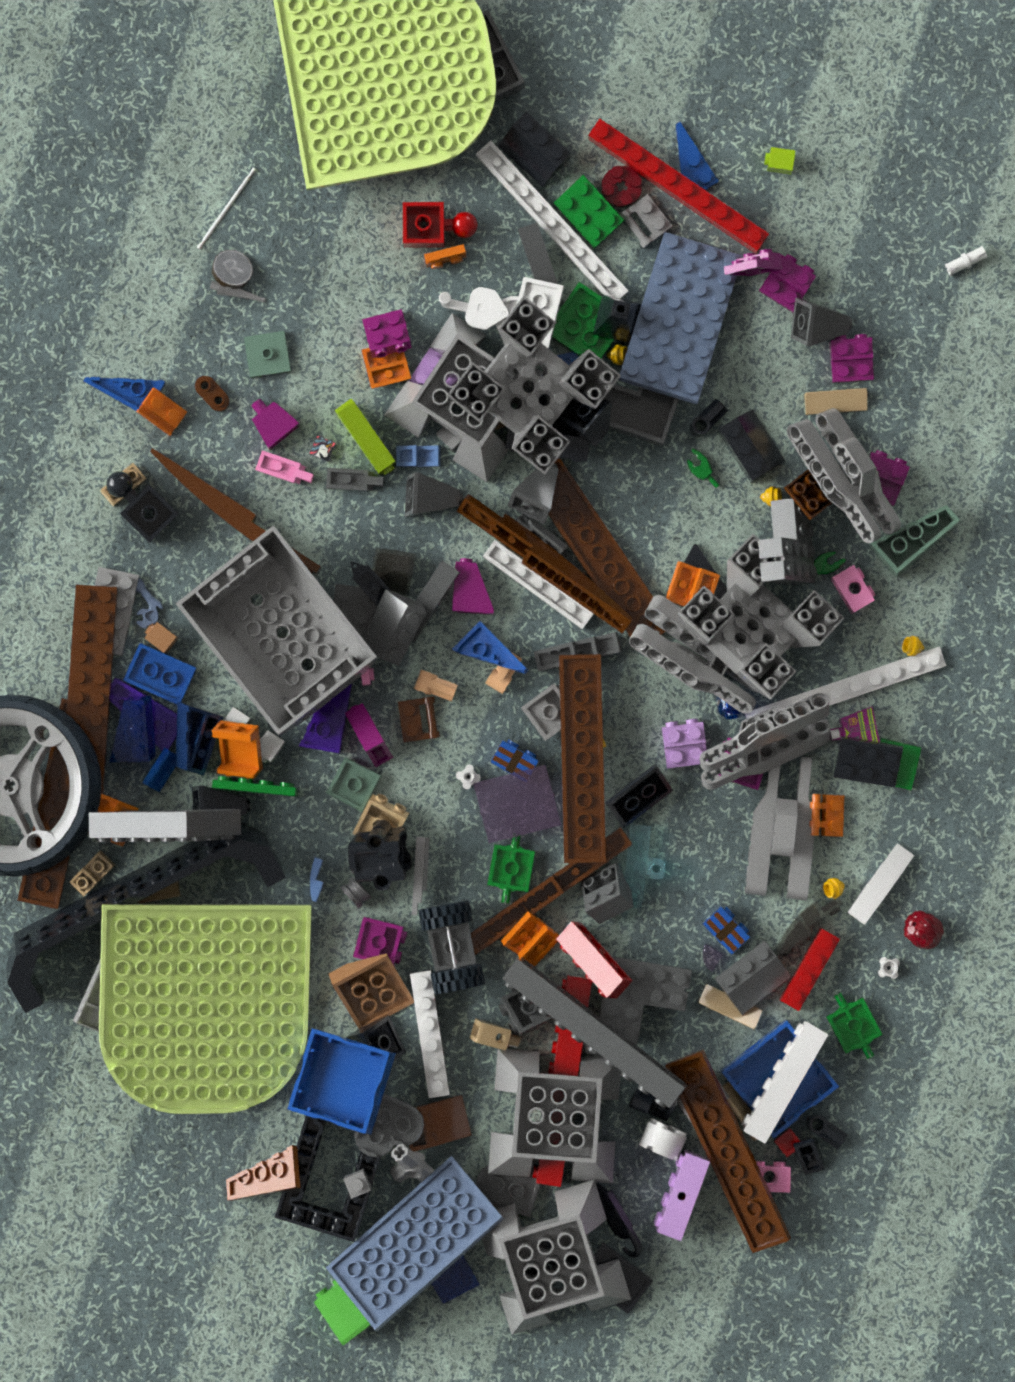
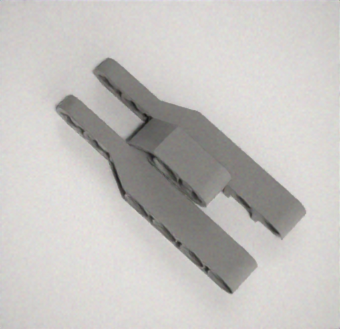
M831 408L817 414L815 420L817 427L821 431V436L813 423L808 419L788 426V438L828 500L846 513L864 542L872 543L878 540L881 536L880 528L886 534H892L901 528L899 517L882 492L879 474L874 463L837 409ZM822 437H824V438L826 439V441L828 442V444L830 445V447H831V449H832V453H831V451L829 450V448L827 447V445L825 444V442H824V440L822 439ZM833 454H835V456H836V458L838 459L839 463H840L841 466L843 467V470L846 472V474L848 475V477L850 478V480L852 481V483H850L849 479L847 478V476L845 475V473H844L843 470L841 469L840 465L838 464V462H837L836 459L834 458Z
M655 595L645 611L646 618L708 660V662L684 645L677 642L672 643L660 635L659 631H655L644 624L637 625L629 639V644L692 689L715 694L739 712L750 714L756 705L755 698L723 676L724 673L751 691L758 692L750 688L689 631L678 615V612L681 610L680 607L664 596Z
M817 693L781 710L771 708L742 721L739 733L735 737L701 753L699 758L700 766L705 770L701 776L702 785L708 790H713L742 776L763 774L829 743L831 739L830 724L827 719H824L829 715L828 696L823 693Z
M801 756L796 800L777 798L780 766L768 771L766 793L754 810L752 817L753 825L751 826V846L749 845V865L746 872L745 894L766 896L770 856L790 857V872L787 877L788 890L786 898L807 901L814 836L811 835V827H809V821L812 820V808H810L808 798L812 767L811 757Z

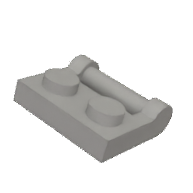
M648 194L620 214L640 240V245L643 249L672 228V224ZM633 213L637 214L651 232L650 236L647 237L631 217Z

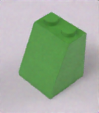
M334 1280L332 1281L334 1285L327 1290L324 1287L316 1294L317 1298L314 1303L340 1343L345 1345L370 1326V1323L337 1281Z

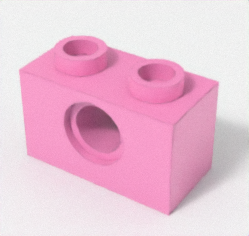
M854 565L831 578L851 614L875 601L873 589L870 585L866 586L863 578H865L863 572ZM851 583H856L859 586L860 591L858 594L850 592L849 586Z
M756 1161L762 1176L767 1171L774 1173V1179L766 1182L770 1192L790 1193L791 1167L786 1165V1162L774 1161L773 1165H765L764 1161Z

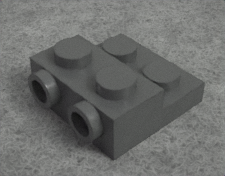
M515 990V992L501 997V1004L499 1005L501 1014L503 1016L507 1015L510 1020L508 1025L513 1034L517 1033L520 1038L538 1029V1026L554 1019L542 1015L538 1011L539 1007L537 1005H530L521 998L522 994Z

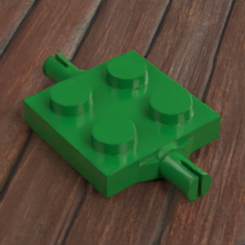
M513 833L511 845L502 846L494 844L487 885L503 890L502 903L505 902V896L507 895L506 903L510 904L511 891L528 892L535 851L525 850L520 847L522 834H518L517 841H515L517 833Z
M842 992L838 993V995L836 994L834 997L839 1008L827 1015L826 1018L843 1051L847 1054L854 1049L862 1048L866 1059L873 1057L874 1053L869 1044L873 1039L883 1034L864 998L862 997L854 1002L847 1003Z

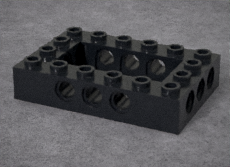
M305 1116L297 1142L300 1188L282 1191L274 1218L355 1242L370 1191L352 1199L348 1192L342 1213L302 1201L326 1122H329ZM360 1152L355 1172L365 1169L372 1187L381 1156L371 1157Z

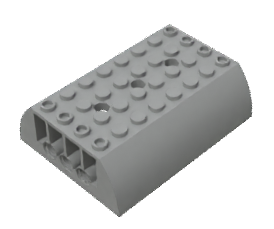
M274 525L176 603L278 735L284 734L304 722L363 675L377 660L374 652ZM255 594H260L263 598L259 606H255L252 603V597ZM282 626L288 629V635L285 638H280L277 635V630ZM305 659H311L314 663L313 668L309 671H306L302 666Z

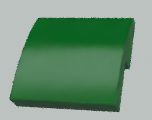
M881 738V743L903 746L895 787L911 790L921 747Z

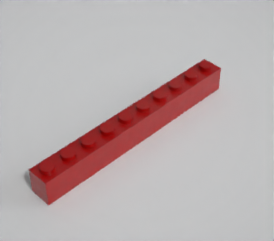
M599 118L588 134L589 141L627 167L635 170L640 176L753 253H756V255L768 239L769 233Z
M567 975V980H562L561 987L588 1007L592 983L587 978ZM555 1025L554 1033H558V1039L553 1041L551 1053L555 1054L554 1062H550L548 1074L578 1076L583 1042L579 1043L571 1037L572 1032L568 1029L562 1030ZM556 1090L552 1095L555 1102L562 1101L564 1098L563 1091ZM559 1111L553 1112L551 1115L552 1122L559 1123L562 1120V1113ZM557 1132L552 1133L549 1137V1141L552 1144H557L561 1140V1136ZM539 1159L538 1166L534 1165L532 1178H536V1183L561 1187L565 1161Z

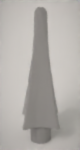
M212 281L210 289L216 290L217 295L239 297L259 302L266 301L265 298L240 288L231 289L232 287H223L215 281Z

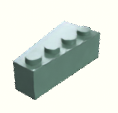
M945 505L905 525L892 534H886V536L870 543L869 547L897 578L959 526L960 519Z

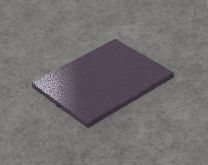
M546 765L473 783L489 843L561 825L554 799L555 794L552 791Z

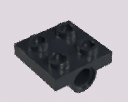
M637 1087L630 1099L629 1107L667 1122L678 1100L671 1108H663L654 1101L656 1097L651 1093L646 1095Z

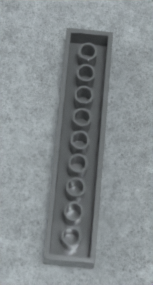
M517 958L502 979L506 981L504 985L513 992L515 990L519 991L522 994L521 998L530 1005H537L539 1007L538 1011L545 1017L554 1018L556 1020L554 1022L555 1025L562 1030L568 1029L572 1032L571 1037L577 1042H585L589 1046L587 1049L596 1056H603L606 1059L604 1062L613 1069H620L622 1071L621 1075L626 1080L638 1083V1089L646 1095L651 1093L656 1097L654 1101L661 1107L671 1108L689 1086L524 958Z

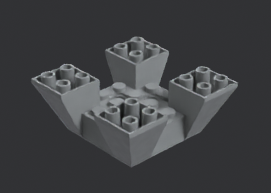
M523 296L498 328L504 343V347L485 371L472 362L446 396L478 422L483 419L487 412L492 414L515 433L512 449L545 475L571 442L552 427L556 419L572 399L596 409L621 375L590 349L585 351L570 365L566 364L541 343L557 322ZM538 365L543 369L542 376L536 374L535 369ZM509 368L515 374L512 380L507 377V370ZM524 382L530 384L531 389L529 393L523 390ZM541 395L546 397L547 402L545 406L539 403ZM512 398H515L518 402L516 409H513L510 405Z
M452 313L430 345V348L442 355L441 359L423 385L406 381L384 416L418 438L431 419L462 439L453 461L480 479L488 482L509 450L505 449L506 444L494 433L500 421L489 412L480 422L465 410L461 414H454L452 408L457 404L446 396L453 386L448 385L446 380L449 377H455L459 380L472 362L485 371L494 360V357L479 348L486 335L478 329L469 326L467 322ZM509 368L507 370V377L512 380L515 374ZM536 368V374L542 376L543 372ZM524 382L523 390L529 393L531 389L530 384ZM512 398L510 401V405H512L513 402L518 405L517 400L515 398Z
M752 534L727 561V592L719 600L710 590L703 586L678 612V615L689 631L750 688L771 700L796 672L781 657L788 648L820 646L842 622L844 617L815 590L792 612L763 585L764 582H761L760 563L781 561L779 557L759 559L758 540L760 539Z
M498 1049L494 1090L516 1093L513 1133L491 1132L488 1174L530 1177L533 1158L572 1161L571 1180L587 1182L595 1179V1182L613 1184L616 1141L598 1140L601 1100H619L621 1070L608 1066L604 1062L606 1059L603 1056L581 1055L579 1076L539 1073V1051ZM556 1090H561L564 1093V1098L560 1102L553 1100L552 1095ZM535 1109L540 1110L542 1114L541 1119L538 1121L530 1119V1113ZM555 1111L562 1113V1120L559 1123H554L551 1120V1115ZM575 1113L583 1115L581 1124L576 1125L572 1122V1116ZM554 1132L559 1133L561 1136V1140L557 1144H552L549 1141L550 1135Z
M595 1179L554 1191L558 1217L522 1227L515 1203L497 1208V1211L504 1219L486 1234L482 1241L487 1256L505 1259L514 1290L499 1294L511 1335L551 1324L549 1312L585 1302L589 1309L594 1311L631 1300L620 1260L617 1259L597 1265L588 1237V1233L607 1220ZM542 1241H549L552 1246L544 1249L540 1243ZM569 1255H575L578 1260L571 1263L566 1258ZM549 1261H555L558 1266L554 1269H550L547 1267L546 1263ZM528 1267H534L537 1269L538 1272L534 1275H530L527 1273L526 1269ZM561 1281L564 1286L561 1289H556L553 1283Z

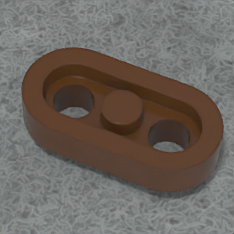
M201 376L196 380V392L214 411L223 412L229 407L230 400L228 395L211 377ZM206 382L209 384V387L207 389L201 388V385ZM218 397L222 398V399H223L222 403H221V404H216V403H215L216 398H218Z

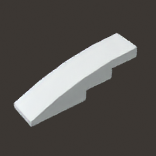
M897 843L871 880L866 884L848 913L862 924H866L914 855Z

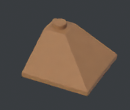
M387 953L347 963L329 973L332 986L358 1028L387 1015L391 1016L414 1003L412 995Z

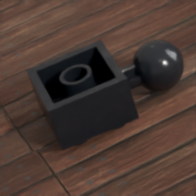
M116 471L106 481L107 490L112 496L124 497L130 503L120 514L149 543L179 514L150 485L138 494L132 489V479L125 472ZM146 508L148 510H150L151 508L154 509L153 519H151L150 517L146 519L144 517V515L146 514L144 510Z

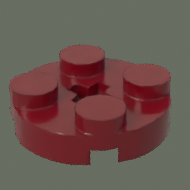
M614 166L606 172L602 179V194L614 207L621 208L632 205L641 195V178L630 167ZM625 182L627 190L619 192L616 184Z

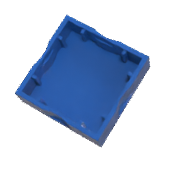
M787 1020L781 1022L721 1070L722 1074L751 1111L754 1109L752 1104L757 1096L761 1097L765 1090L762 1087L768 1077L772 1078L774 1075V1065L778 1059L782 1060L786 1053L783 1052L785 1046L789 1041L793 1042L796 1037L794 1034L795 1030ZM816 1058L772 1131L771 1136L773 1138L793 1124L804 1111L817 1105L839 1087Z
M312 1028L303 1056L302 1069L295 1082L287 1109L371 1135L396 1053Z

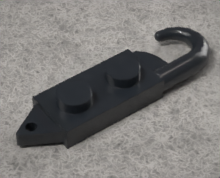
M350 561L353 573L352 579L377 606L385 589L390 590L389 587L368 564L362 565Z
M597 1182L596 1186L608 1225L615 1236L617 1235L621 1239L629 1238L635 1248V1251L631 1252L626 1247H623V1251L630 1257H638L642 1252V1244L632 1228L631 1221L612 1190L608 1191Z

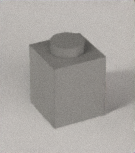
M365 1169L344 1177V1182L351 1199L372 1189Z

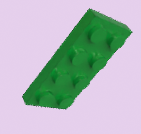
M218 776V780L213 779L212 788L298 797V788H294L293 783L280 782V786H274L272 781L260 780L259 784H254L253 780L239 778V782H234L231 777Z

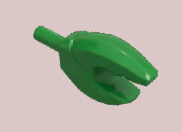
M692 448V453L701 462V465L695 466L690 460H687L689 470L695 477L701 480L707 478L717 488L719 484L711 476L713 470L708 458L700 451Z
M825 552L814 560V566L817 569L818 575L830 574L838 570L846 562V559L843 558L829 565L827 563L828 558L835 555L836 552Z

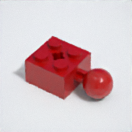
M402 202L404 248L445 247L444 231H453L461 238H469L477 231V219L469 212H460L453 219H444V202ZM423 221L426 222V225H429L426 226V228L424 229L418 226L421 225Z

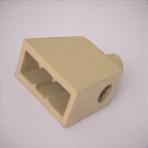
M476 1018L470 1035V1039L476 1043L506 1050L507 1046L518 1048L521 1037L519 1038V1036L511 1034L512 1030L507 1027ZM501 1034L500 1038L496 1040V1036Z

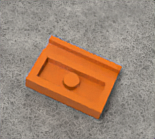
M464 244L424 254L426 267H431V269L441 268L443 263L450 261L451 264L463 262V258H466Z
M152 388L140 408L136 411L169 436L172 435L174 429L177 428L187 413L186 410L156 388Z

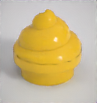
M621 344L615 345L606 355L614 364L622 365L627 353V347Z
M770 486L760 495V499L771 507L770 501L782 500L781 489Z
M917 636L906 637L902 644V651L908 656H916L925 649Z
M830 878L823 885L825 895L833 899L839 898L845 888V884L837 878Z

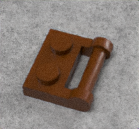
M434 696L398 702L404 743L440 737V732L437 731L434 712ZM425 704L429 733H423L419 705Z

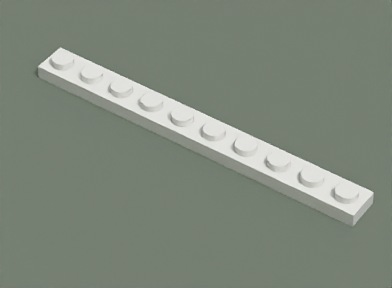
M492 141L488 142L476 153V157L602 294L621 299L628 293L625 286Z
M939 646L919 653L916 656H910L754 709L750 714H745V717L748 719L771 708L781 710L817 693L827 695L830 706L945 667L946 663Z

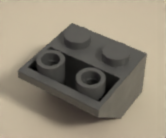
M616 863L581 880L585 912L598 924L634 907L632 891Z

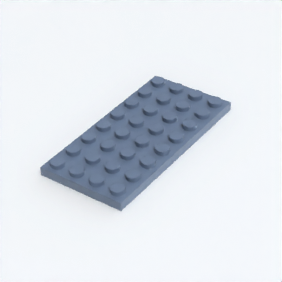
M664 232L622 365L621 376L618 380L698 404L736 279L734 275L724 274V266L732 265V261L743 256Z
M451 1156L332 1261L326 1269L374 1330L379 1331L504 1218Z

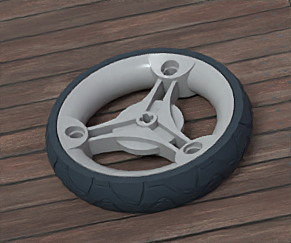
M2 695L0 696V727H27L31 739L18 755L9 754L0 757V814L13 817L24 835L19 845L0 844V875L25 876L42 872L60 863L73 853L89 833V813L98 812L102 792L101 771L96 752L88 736L67 713L51 703L31 696ZM46 728L50 733L48 739H45L43 735ZM36 744L42 745L34 759L30 760L28 757ZM57 747L64 758L69 773V798L65 811L52 830H45L37 808L44 789L40 766L49 749ZM25 814H29L36 831L31 832L24 817ZM38 836L42 839L41 847L36 845V838Z

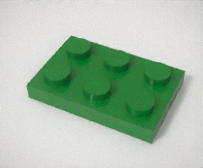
M582 175L554 202L557 208L593 248L599 246L625 221L585 175Z

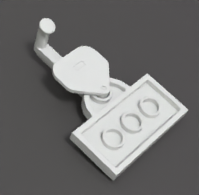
M523 277L519 296H510L501 300L495 290L478 287L472 291L469 303L451 299L448 292H442L439 295V301L444 308L465 312L466 322L473 328L487 330L496 325L498 329L523 296L556 321L564 286ZM554 327L550 330V332L541 342L548 349L550 347Z

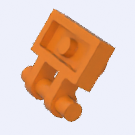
M812 794V802H810L812 819L809 821L811 835L819 836V828H821V836L843 837L845 795H822L821 803V794ZM820 809H822V821H820Z

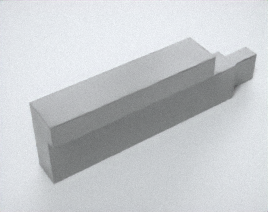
M416 837L412 915H418V903H422L423 890L427 891L430 838Z

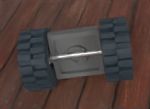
M469 900L418 910L422 930H427L435 969V972L431 973L434 994L484 985L485 979L482 964H476L468 924L469 921H473Z

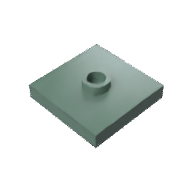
M285 331L244 337L250 378L291 372Z
M345 757L326 794L363 812L382 776Z

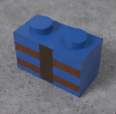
M509 739L507 742L502 741L490 763L527 783L538 763V760L535 759L537 755L527 749L525 753L517 749L519 745Z
M719 907L702 924L730 954H733L750 938L747 935L749 930L741 922L737 924L733 920L735 915L727 907L725 909Z

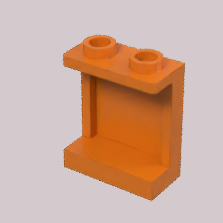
M220 720L212 730L213 738H219L221 765L217 768V773L226 776L244 777L245 779L256 778L263 769L259 726Z

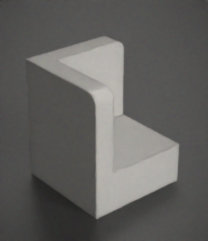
M442 427L436 433L452 452L462 441L460 437L445 427Z

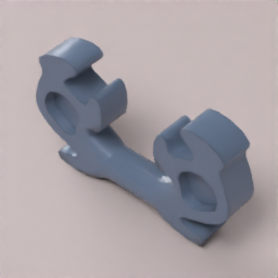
M139 578L136 591L148 602L149 609L142 608L137 612L138 616H143V621H137V624L147 629L152 623L158 622L159 613L156 607L163 610V605L152 596L145 587L144 582Z

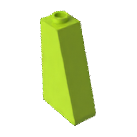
M351 398L335 409L337 417L379 475L382 473L387 475L395 469L396 461Z

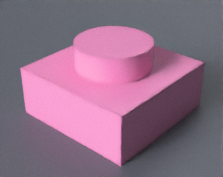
M369 668L361 675L362 686H370L371 681L375 680L373 668Z

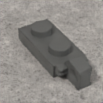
M327 468L326 489L368 492L373 491V486L384 487V477H374V472H369V470Z
M521 514L516 519L517 522L538 536L559 554L562 555L567 548L564 542L536 520L524 514Z

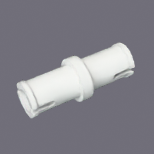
M980 246L946 263L945 268H947L948 274L952 276L965 268H971V265L988 257L983 246Z

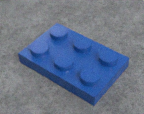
M139 643L123 681L177 704L178 702L182 703L197 668Z

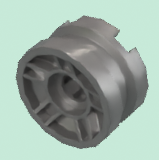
M354 877L349 879L347 885L344 884L340 887L359 909L363 906V902L369 901L372 898L363 886L355 881Z

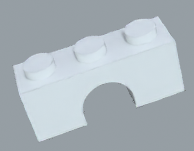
M234 707L224 719V721L249 724L252 720ZM269 730L260 738L261 756L264 763L268 760L273 762L286 743Z

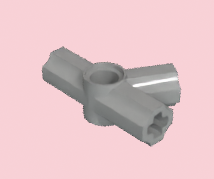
M398 1144L392 1150L391 1157L397 1162L395 1166L391 1167L390 1171L394 1181L402 1182L408 1178H416L423 1182L434 1172V1169L424 1161V1154L412 1151L405 1144Z

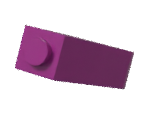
M460 558V562L456 561L455 569L460 574L454 581L452 612L494 615V609L477 563H473V559Z
M363 703L355 705L345 712L346 717L375 767L394 758Z

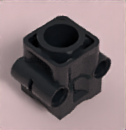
M379 820L371 831L357 832L348 845V862L356 882L373 881L376 889L384 891L390 887L392 881L405 880L406 872L412 867L411 855L406 848V826L392 828L388 821Z

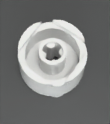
M651 1118L647 1123L639 1145L646 1149L650 1148L652 1152L677 1161L686 1141L687 1133L671 1125L668 1128V1125L663 1124V1122Z

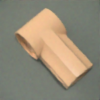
M512 653L520 662L522 661L519 656ZM497 666V668L493 669L485 684L503 694L511 682V677L515 671Z
M420 670L414 689L452 702L458 685L438 678L437 675Z

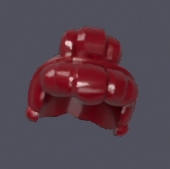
M921 910L908 915L904 922V936L920 949H933L937 947L944 934L941 921L934 915Z

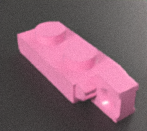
M266 451L261 452L255 469L258 472L294 484H300L301 480L312 483L314 474L305 472L306 467L301 465V463Z

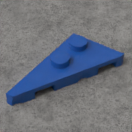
M681 122L677 123L676 134L681 174L704 190H707L719 181Z
M85 377L83 380L88 385L135 411L140 408L152 388H156L161 392L166 384L163 380H134L129 378Z
M481 621L452 648L458 654L523 674L529 671Z

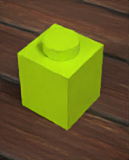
M771 147L770 152L765 154L764 165H768L767 171L791 175L795 150Z

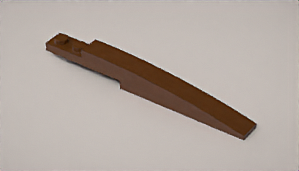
M151 449L150 452L177 480L246 538L253 542L266 532L254 524L257 518L256 514L155 449ZM293 549L311 574L314 572L318 575L322 567Z
M470 494L465 497L457 512L523 557L524 559L521 562L523 565L623 634L633 618L592 580L556 550L506 513L501 517Z
M620 827L605 838L606 862L567 864L471 932L474 954H478L508 933L528 911L535 914L631 846L632 842L623 829Z

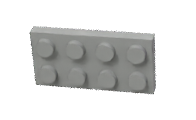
M98 567L95 586L118 587L113 654L123 656L140 575Z

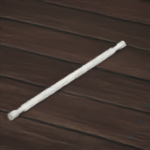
M252 168L250 174L245 178V180L240 185V187L233 195L231 200L228 202V204L221 212L217 220L209 229V231L203 238V241L197 246L198 249H201L203 247V244L207 241L212 232L215 230L219 222L222 220L226 212L229 210L231 205L234 203L238 195L241 193L245 185L250 180L252 174L255 173V168Z

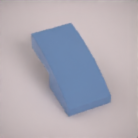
M396 446V466L440 467V446Z
M317 857L314 858L310 875V893L312 901L315 902L318 901L324 882L317 880L323 860Z

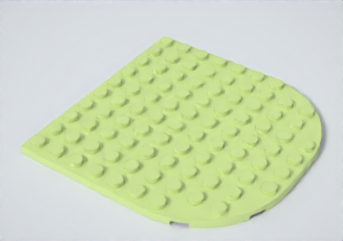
M273 0L307 191L440 165L467 150L483 132L495 104L496 75L486 22L475 0Z
M102 904L99 1042L104 1062L121 1089L140 1104H144L157 1111L174 1114L232 1113L243 1111L261 1102H265L280 1091L295 1073L301 1056L304 1054L307 1042L311 905Z

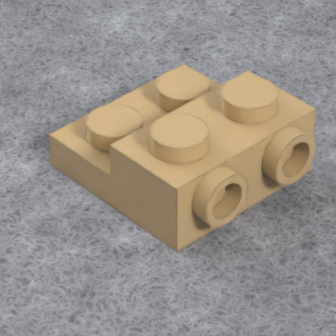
M372 794L352 834L371 831L379 820L388 821L392 828L403 827L409 812L401 804L396 803L393 805L387 802L388 798L382 794Z

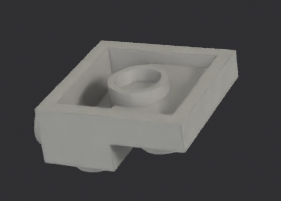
M552 684L521 707L544 741L561 730L560 685Z

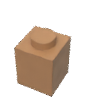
M158 622L155 625L152 623L145 631L147 634L145 639L164 654H167L178 640V637Z

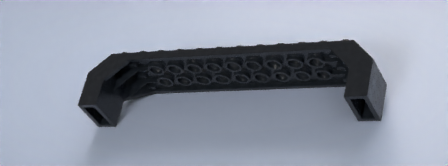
M241 822V835H233V839H220L219 836V840L191 841L15 932L6 965L7 983L24 1012L27 1013L44 1004L42 986L33 973L38 954L102 920V904H135L225 856L254 863L267 888L285 879L282 864L265 833Z

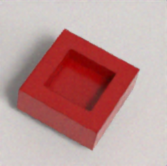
M790 1128L773 1140L786 1157L795 1152L793 1143L801 1142Z

